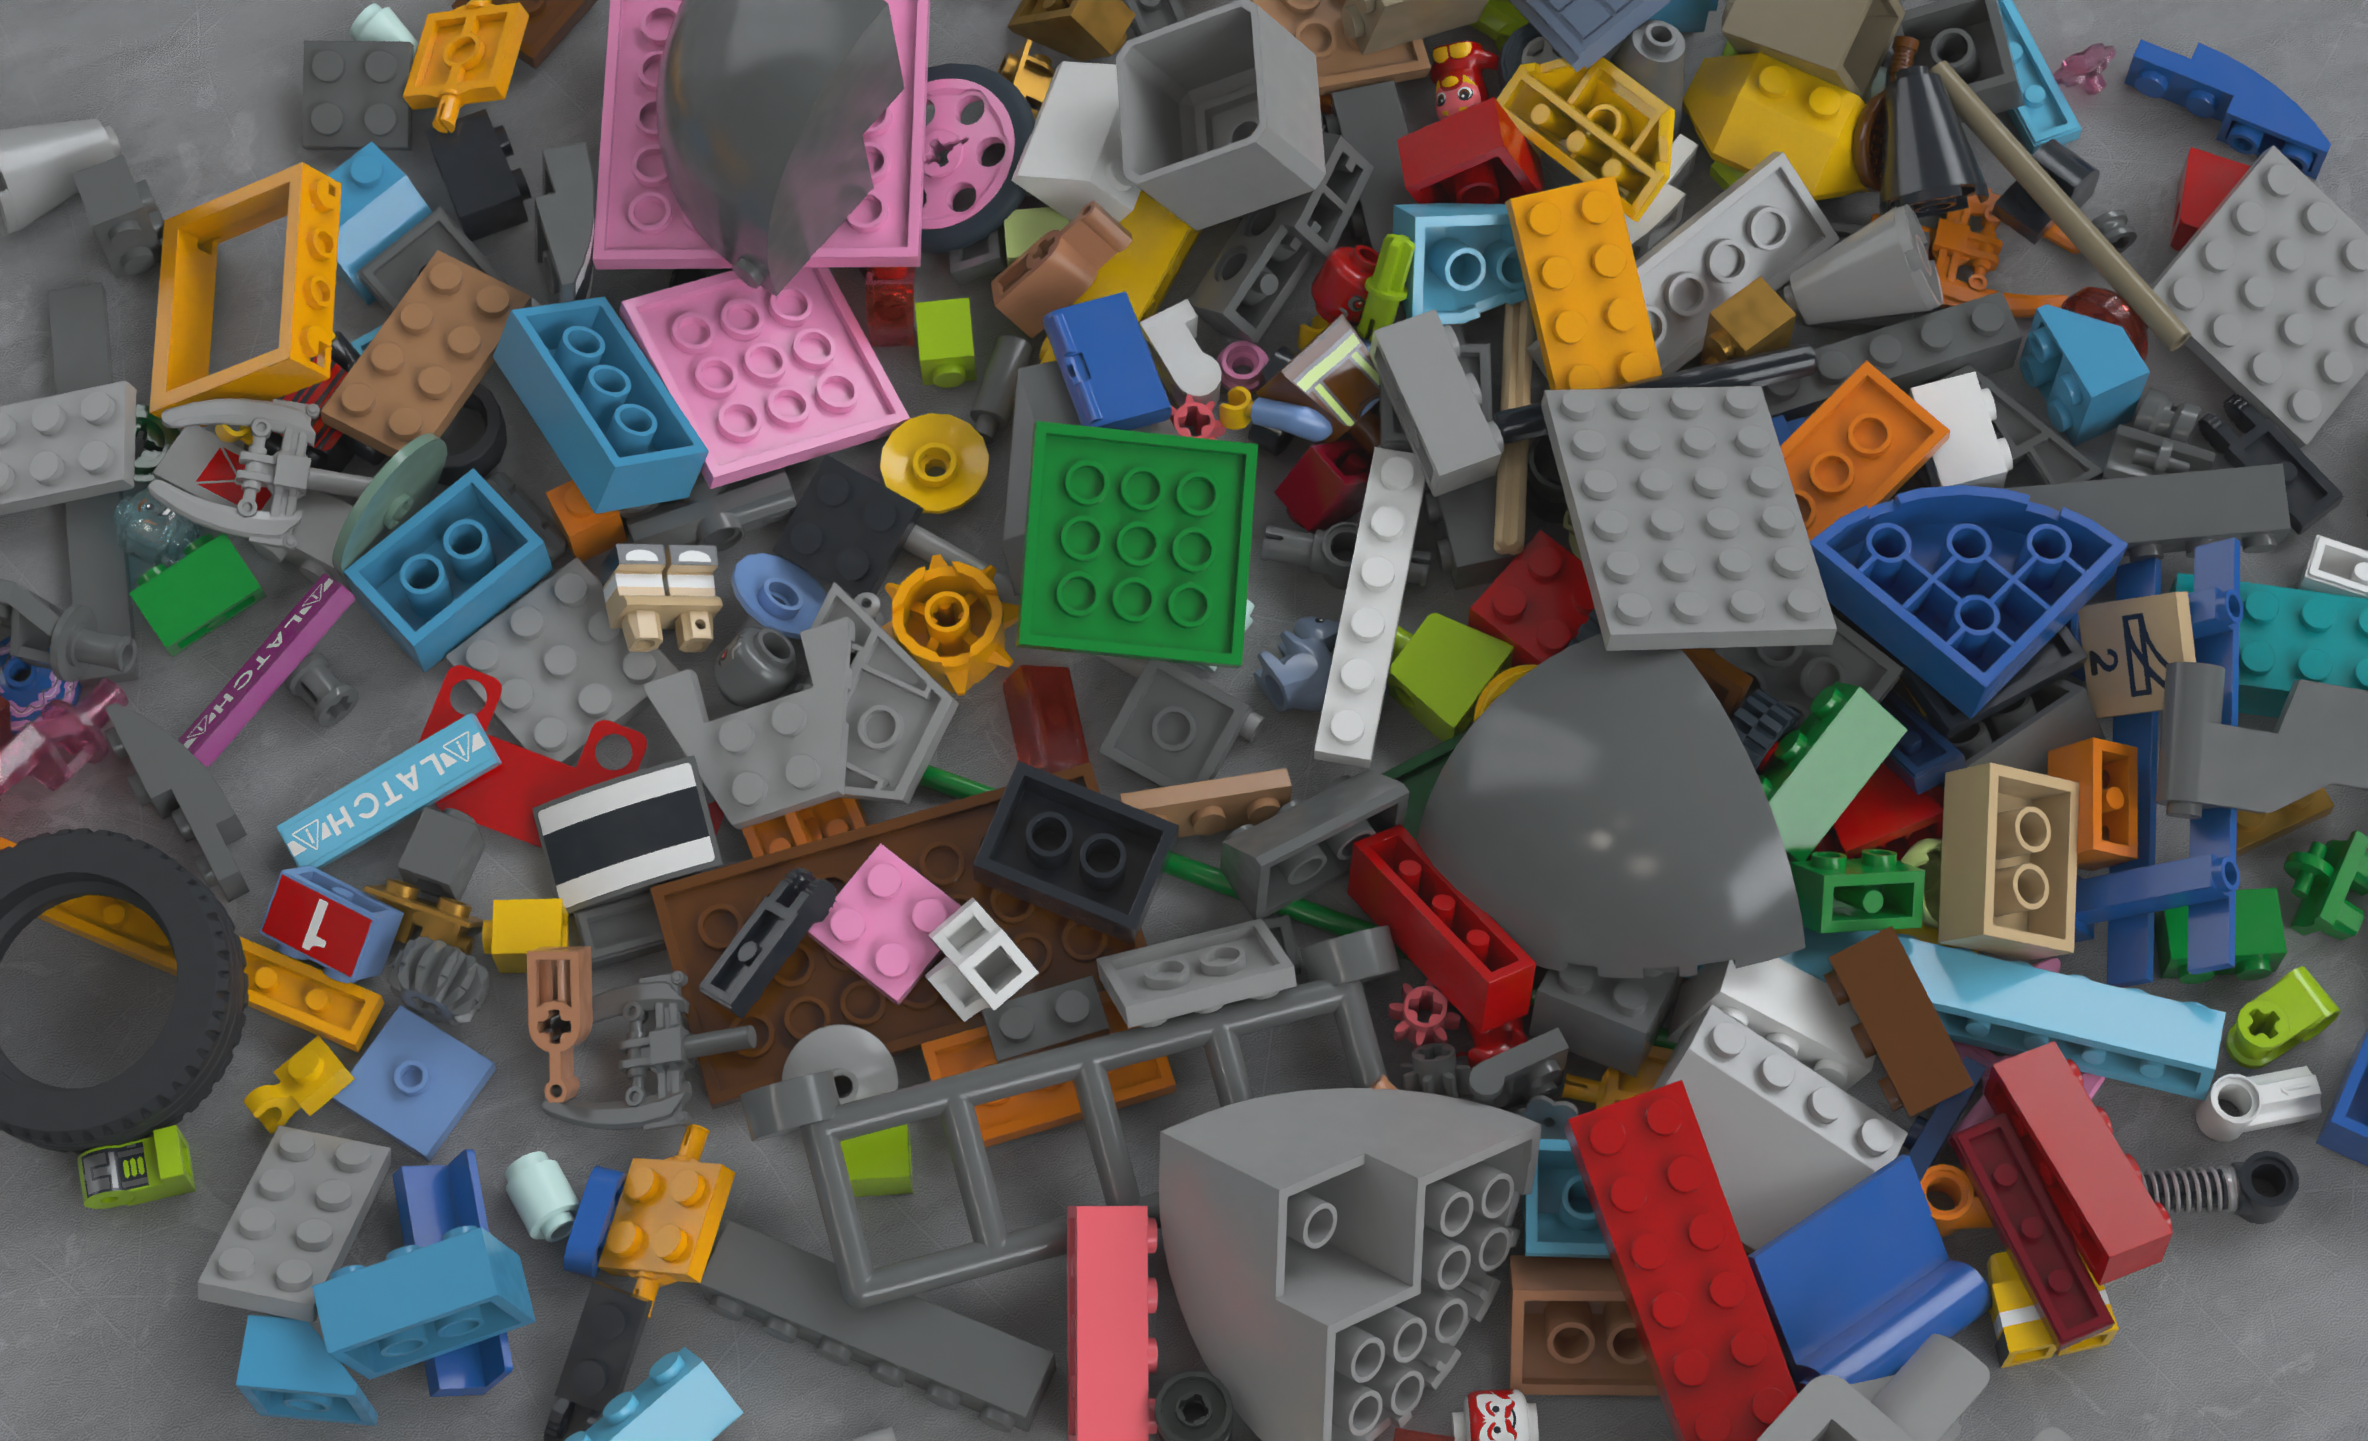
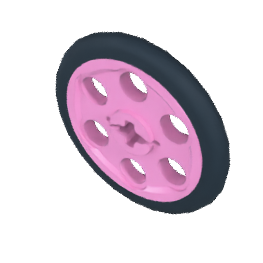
M948 63L928 67L926 105H934L935 114L932 121L926 125L923 191L926 193V203L922 208L921 252L935 254L958 250L986 238L1004 224V220L1018 208L1027 193L1026 190L1011 180L1024 147L1035 126L1031 107L1017 86L1000 73L979 65ZM972 102H983L984 113L982 117L974 124H962L961 114L963 109ZM995 143L1004 144L1005 154L1003 159L995 166H983L982 155L986 148ZM947 149L949 151L947 154L949 162L941 167L938 164L941 161L939 153ZM974 188L976 190L974 204L966 211L955 212L953 210V200L956 194L963 189Z

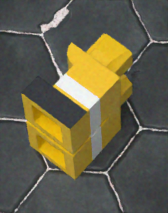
M2007 1252L1996 1253L1990 1256L1987 1262V1271L1992 1296V1308L1988 1313L1991 1314L1997 1338L1995 1349L2000 1369L2051 1358L2055 1351L2057 1356L2110 1344L2119 1327L2104 1285H2098L2086 1264L2085 1266L2115 1323L2109 1330L2057 1351Z

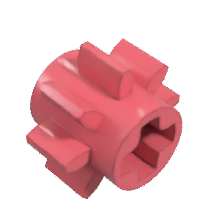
M1186 395L1185 404L1180 406L1178 410L1171 406L1172 411L1169 419L1180 436L1218 440L1215 437H1220L1226 432V427L1214 418V401L1204 405L1194 402L1191 395ZM1185 426H1193L1195 433L1200 436H1191L1189 428H1185Z
M1429 979L1426 981L1425 986L1415 989L1409 984L1404 983L1402 985L1404 1004L1397 1002L1389 1004L1388 1016L1394 1020L1402 1021L1394 1029V1040L1400 1041L1407 1038L1415 1044V1049L1430 1043L1447 1044L1445 1028L1451 1030L1459 1029L1461 1016L1454 1012H1447L1453 1004L1439 990L1434 988V984ZM1420 1010L1431 1011L1428 1023L1417 1021Z

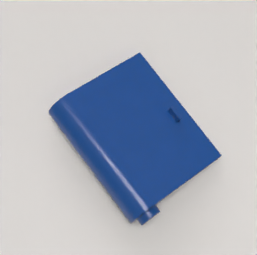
M1900 1155L1747 1256L1796 1381L1797 1394L1811 1380L1822 1375L1838 1376L1849 1384L1893 1376L1931 1334H1940L1952 1338L1984 1316L1992 1308L1990 1289L1978 1271L1969 1264L1949 1260L1934 1218L1931 1217L1930 1207L1910 1155Z

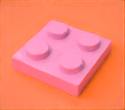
M880 843L836 896V902H834L833 908L829 909V914L821 922L814 923L808 930V935L899 1006L943 953L929 937V934L956 912L961 905Z

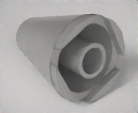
M93 118L0 129V235L17 233L77 194L79 191L72 173L121 155L120 143L113 128L110 125L103 127L98 119Z
M1906 204L1901 207L1892 208L1790 274L1791 285L1784 287V295L1787 305L1796 313V318L1802 316L1804 321L1811 325L1932 311L1933 308L1942 305L1943 294L1934 260L1929 261L1923 245L1928 243L1926 236L1910 205Z

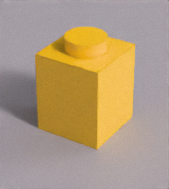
M563 899L493 900V919L484 920L482 941L484 953L492 955L499 973H527V951L538 947L569 946L570 917Z

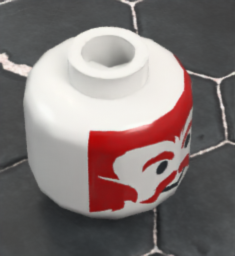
M1517 1389L1472 1391L1465 1397L1463 1412H1452V1440L1539 1441L1536 1403H1527L1524 1394Z

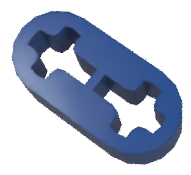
M597 1165L593 1168L567 1242L563 1264L565 1271L595 1278L601 1268L597 1266L625 1184L626 1173Z

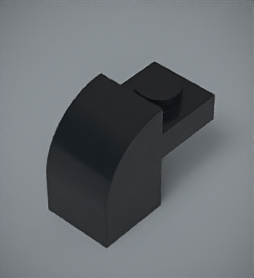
M2056 139L2049 140L2032 155L2079 209L2093 195L2100 171ZM2017 180L1995 202L1992 211L1995 217L2034 245L2054 224L2052 219Z

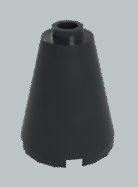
M1913 66L1896 71V80L1886 84L1879 198L1880 215L1885 214L1894 207L1908 204L1919 219L1969 208L1967 197L1977 195L1980 203L1987 201L1989 198L1987 184L1940 74L1929 73L1927 66Z

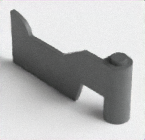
M2173 662L2167 664L2155 803L2167 806V816L2199 819L2202 818V809L2218 807L2258 814L2271 813L2327 785L2368 791V691L2301 679L2294 680L2272 733L2221 724L2226 671L2224 667L2197 662Z

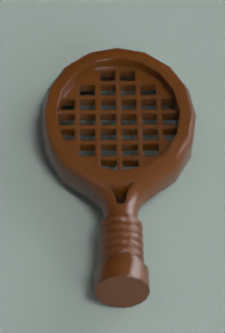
M1909 36L1894 37L1892 46L1894 53L1888 73L1890 76L1889 82L1896 80V71L1912 67L1914 55L1918 52L1919 47L1917 39ZM1886 88L1870 98L1861 111L1854 130L1852 147L1854 167L1860 182L1870 192L1879 193Z

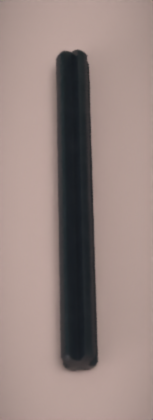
M1803 343L1601 389L1762 387L1813 375L1816 373L1817 358L1812 345ZM1542 402L1502 410L1494 414V422L1500 430L1504 444L1548 434L1541 408Z

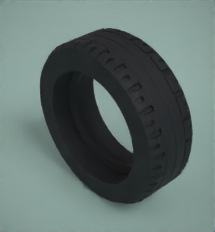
M89 828L58 830L53 835L46 832L38 834L33 838L29 837L21 840L13 848L8 846L0 850V963L15 938L42 913L74 898L99 895L130 903L144 911L158 924L166 935L176 958L177 986L169 1018L154 1044L133 1066L120 1075L99 1085L86 1088H62L41 1083L20 1071L0 1048V1130L40 1148L63 1153L72 1151L76 1154H82L97 1147L121 1145L148 1138L151 1134L154 1135V1130L176 1125L183 1120L186 1112L192 1113L199 1106V1103L206 1099L213 1091V1084L221 1080L227 1065H230L234 1057L233 1049L239 1045L242 1037L241 1032L246 1021V1015L243 1011L248 1006L249 980L248 975L244 972L247 963L240 937L234 933L235 925L221 902L216 900L212 891L186 868L158 848L140 839L134 840L122 833L101 829L93 833Z

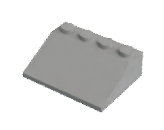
M1713 1004L1683 1031L1652 1089L1654 1090L1680 1080L1683 1081L1744 1250L1749 1254L1755 1252L1896 1159L1908 1135V1132Z

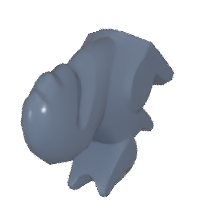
M1319 617L1301 618L1295 624V635L1289 631H1282L1280 634L1283 642L1278 644V649L1283 656L1282 659L1278 660L1267 651L1258 654L1257 657L1262 668L1254 672V679L1278 712L1290 709L1312 712L1322 711L1333 659L1330 652L1335 649L1340 621H1331ZM1388 683L1386 684L1382 708L1385 706L1390 695Z

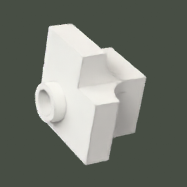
M973 897L929 934V937L946 957L924 976L964 1022L985 1008H992L995 1011L1039 973L1003 929L993 921Z

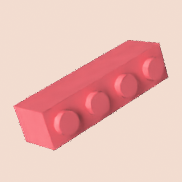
M1067 1206V1441H1149V1434L1157 1433L1158 1427L1155 1421L1156 1399L1149 1398L1148 1374H1156L1158 1347L1155 1338H1148V1314L1156 1313L1158 1289L1156 1279L1148 1278V1254H1155L1158 1233L1156 1219L1148 1218V1206Z

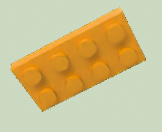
M1615 175L1507 200L1505 204L1550 390L1601 389L1662 375Z

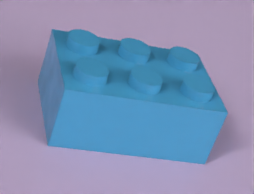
M473 468L343 572L353 595L356 596L355 600L415 664L426 673L447 654L549 574L553 567L544 541Z
M462 1226L446 1232L442 1236L443 1240L425 1247L417 1245L400 1247L389 1252L386 1255L387 1260L368 1267L351 1265L334 1271L330 1275L331 1280L312 1286L327 1354L370 1380L535 1323L536 1319L520 1256L482 1227Z

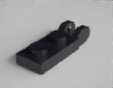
M2233 394L2223 402L2227 417L2245 434L2241 438L2226 423H2223L2222 419L2213 413L2206 414L2198 421L2199 431H2201L2202 436L2210 442V445L2217 452L2225 454L2224 458L2234 468L2283 463L2290 525L2298 535L2302 534L2340 505L2344 497L2342 492L2269 417L2265 419L2243 396Z
M797 867L794 870L790 869V872L785 874V879H781L769 897L765 896L698 986L700 987L699 991L712 1002L743 1019L753 1004L760 999L764 989L788 957L795 952L799 942L811 928L810 924L823 921L829 914V909L833 908V904L836 902L835 898L838 895L835 892L837 889L833 887L834 884L823 878L817 879L813 876L812 872L802 867L800 869Z
M600 1281L592 1282L555 1392V1396H558L551 1409L543 1441H561L565 1437L576 1403L593 1409L582 1430L585 1432L603 1417V1410L606 1405L623 1392L652 1306V1300Z

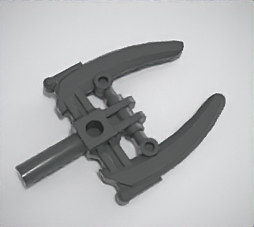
M681 971L640 978L639 983L602 992L592 996V1024L622 1015L629 1021L630 1032L626 1034L627 1040L618 1043L619 1051L627 1054V1060L619 1062V1071L627 1074L628 1079L631 1080V1088L625 1094V1101L603 1103L569 1099L563 1103H549L546 1099L542 1103V1109L553 1118L572 1125L592 1129L629 1130L644 1128L645 1131H652L677 1126L687 1127L692 1123L693 1117L685 1112V1105L693 1094L691 1082L686 1081L684 1083V1072L686 1069L696 1068L697 1057L755 1048L757 1044L755 1029L752 1025L699 1034L689 1032L682 1026V1013L688 1014L690 1003L681 995V987L687 984L688 976ZM655 1011L656 1028L654 1031L649 1032V1036L646 1037L642 1024L647 1021L648 1012ZM560 1015L550 1021L551 1027L560 1028L562 1034L571 1030V1022L561 1020ZM651 1070L657 1074L658 1093L655 1095H650L644 1090V1079L647 1078V1071Z

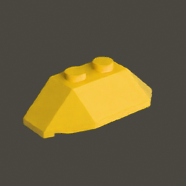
M1762 53L1703 59L1683 98L1682 108L1686 115L1690 116L1700 140L1712 159L1747 173L1772 152H1784L1815 201L1842 197L1859 191H1863V193L1870 192L1860 182L1853 160L1854 130L1859 115L1866 105L1859 95Z
M1604 56L1588 69L1584 66L1578 72L1563 58L1542 64L1536 62L1522 64L1496 99L1523 136L1581 181L1587 182L1615 175L1623 212L1637 223L1670 178L1675 110Z

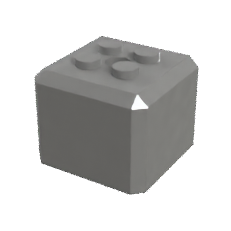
M1236 0L1126 41L1116 56L1124 177L1196 231L1314 191L1321 184L1326 175L1316 55L1257 4L1250 0Z

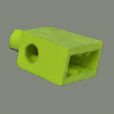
M1430 613L1414 635L1398 625L1391 658L1393 663L1390 666L1387 679L1390 696L1435 737L1444 742L1466 731L1472 724L1476 704L1484 688L1498 674L1512 668L1514 647L1507 642L1438 613Z

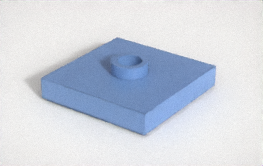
M399 1005L350 1072L355 1080L335 1095L333 1100L343 1109L430 1162L497 1068L494 1062L404 1006Z

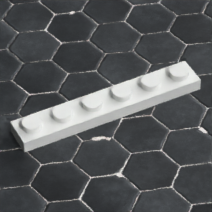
M1379 447L1374 448L1314 749V759L1369 769L1371 767L1426 483L1414 453Z

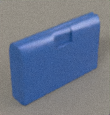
M1126 291L1060 308L1043 317V326L1082 426L1129 431L1167 421L1171 417L1172 408Z

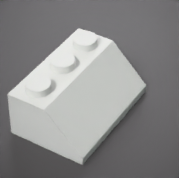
M1063 61L1057 66L1035 120L1032 134L1024 147L1011 180L1070 221L1079 215L1086 204L1094 200L1114 219L1120 222L1133 211L1141 189L1126 179L1123 174L1117 68L1114 64Z

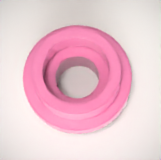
M1236 341L1228 345L1220 352L1216 360L1222 372L1221 385L1228 391L1236 386H1243L1250 393L1259 390L1262 369L1269 361L1267 354L1259 346L1248 341ZM1245 365L1250 367L1252 372L1241 375L1233 370L1237 366Z

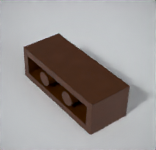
M1893 926L1828 957L1832 971L1823 975L1838 1006L1849 1002L1860 1022L1850 1027L1864 1057L1868 1059L1876 1055L1887 1076L1877 1080L1893 1112L1904 1108L1908 1118H1911L1974 1086Z

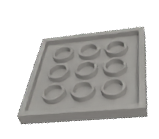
M2273 145L2259 156L2151 285V289L2191 332L2190 338L2184 344L2239 396H2243L2265 419L2269 417L2300 449L2311 441L2368 370V234Z

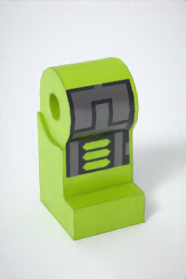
M177 1125L154 1130L153 1137L121 1145L97 1147L82 1153L77 1158L84 1206L92 1209H107L123 1205L132 1206L195 1192L189 1144Z

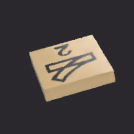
M2188 591L2083 606L2078 611L2082 648L2088 655L2084 663L2088 697L2097 719L2163 711L2167 664L2173 662H2196Z

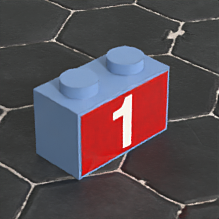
M308 865L281 870L259 933L277 942L276 948L281 953L296 959H310L324 966L323 972L328 977L342 983L349 984L351 982L354 984L357 980L382 974L404 912Z

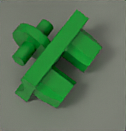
M2355 830L2351 832L2348 840L2332 839L2327 841L2326 845L2314 841L2311 843L2307 853L2296 851L2291 852L2287 856L2284 870L2295 880L2291 893L2302 898L2290 928L2303 936L2321 931L2340 941L2353 937L2358 933L2365 917L2364 911L2345 900L2349 888L2361 896L2368 894V853L2366 852L2368 836Z

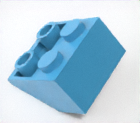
M2048 304L2036 309L2019 361L2022 375L2028 385L2032 388L2037 387L2045 399L2047 413L2052 425L2057 431L2065 432L2073 447L2117 428L2119 424L2124 425L2131 422L2150 374L2148 367L2123 327Z

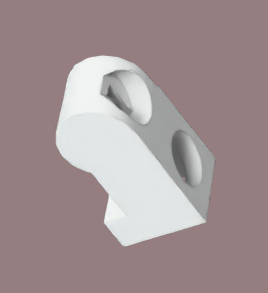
M1188 299L1141 321L1140 328L1159 377L1179 407L1185 404L1186 395H1191L1194 402L1206 405L1208 402L1214 401L1216 406L1220 399L1222 372L1219 363L1212 356L1203 353L1194 339L1197 337L1198 316Z

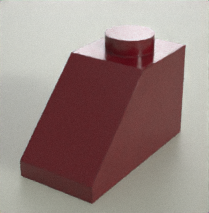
M1355 439L1312 445L1274 493L1287 507L1286 512L1291 520L1300 527L1305 528L1308 532L1316 531L1317 529H1327L1332 525L1345 522L1363 508L1374 450L1367 454Z

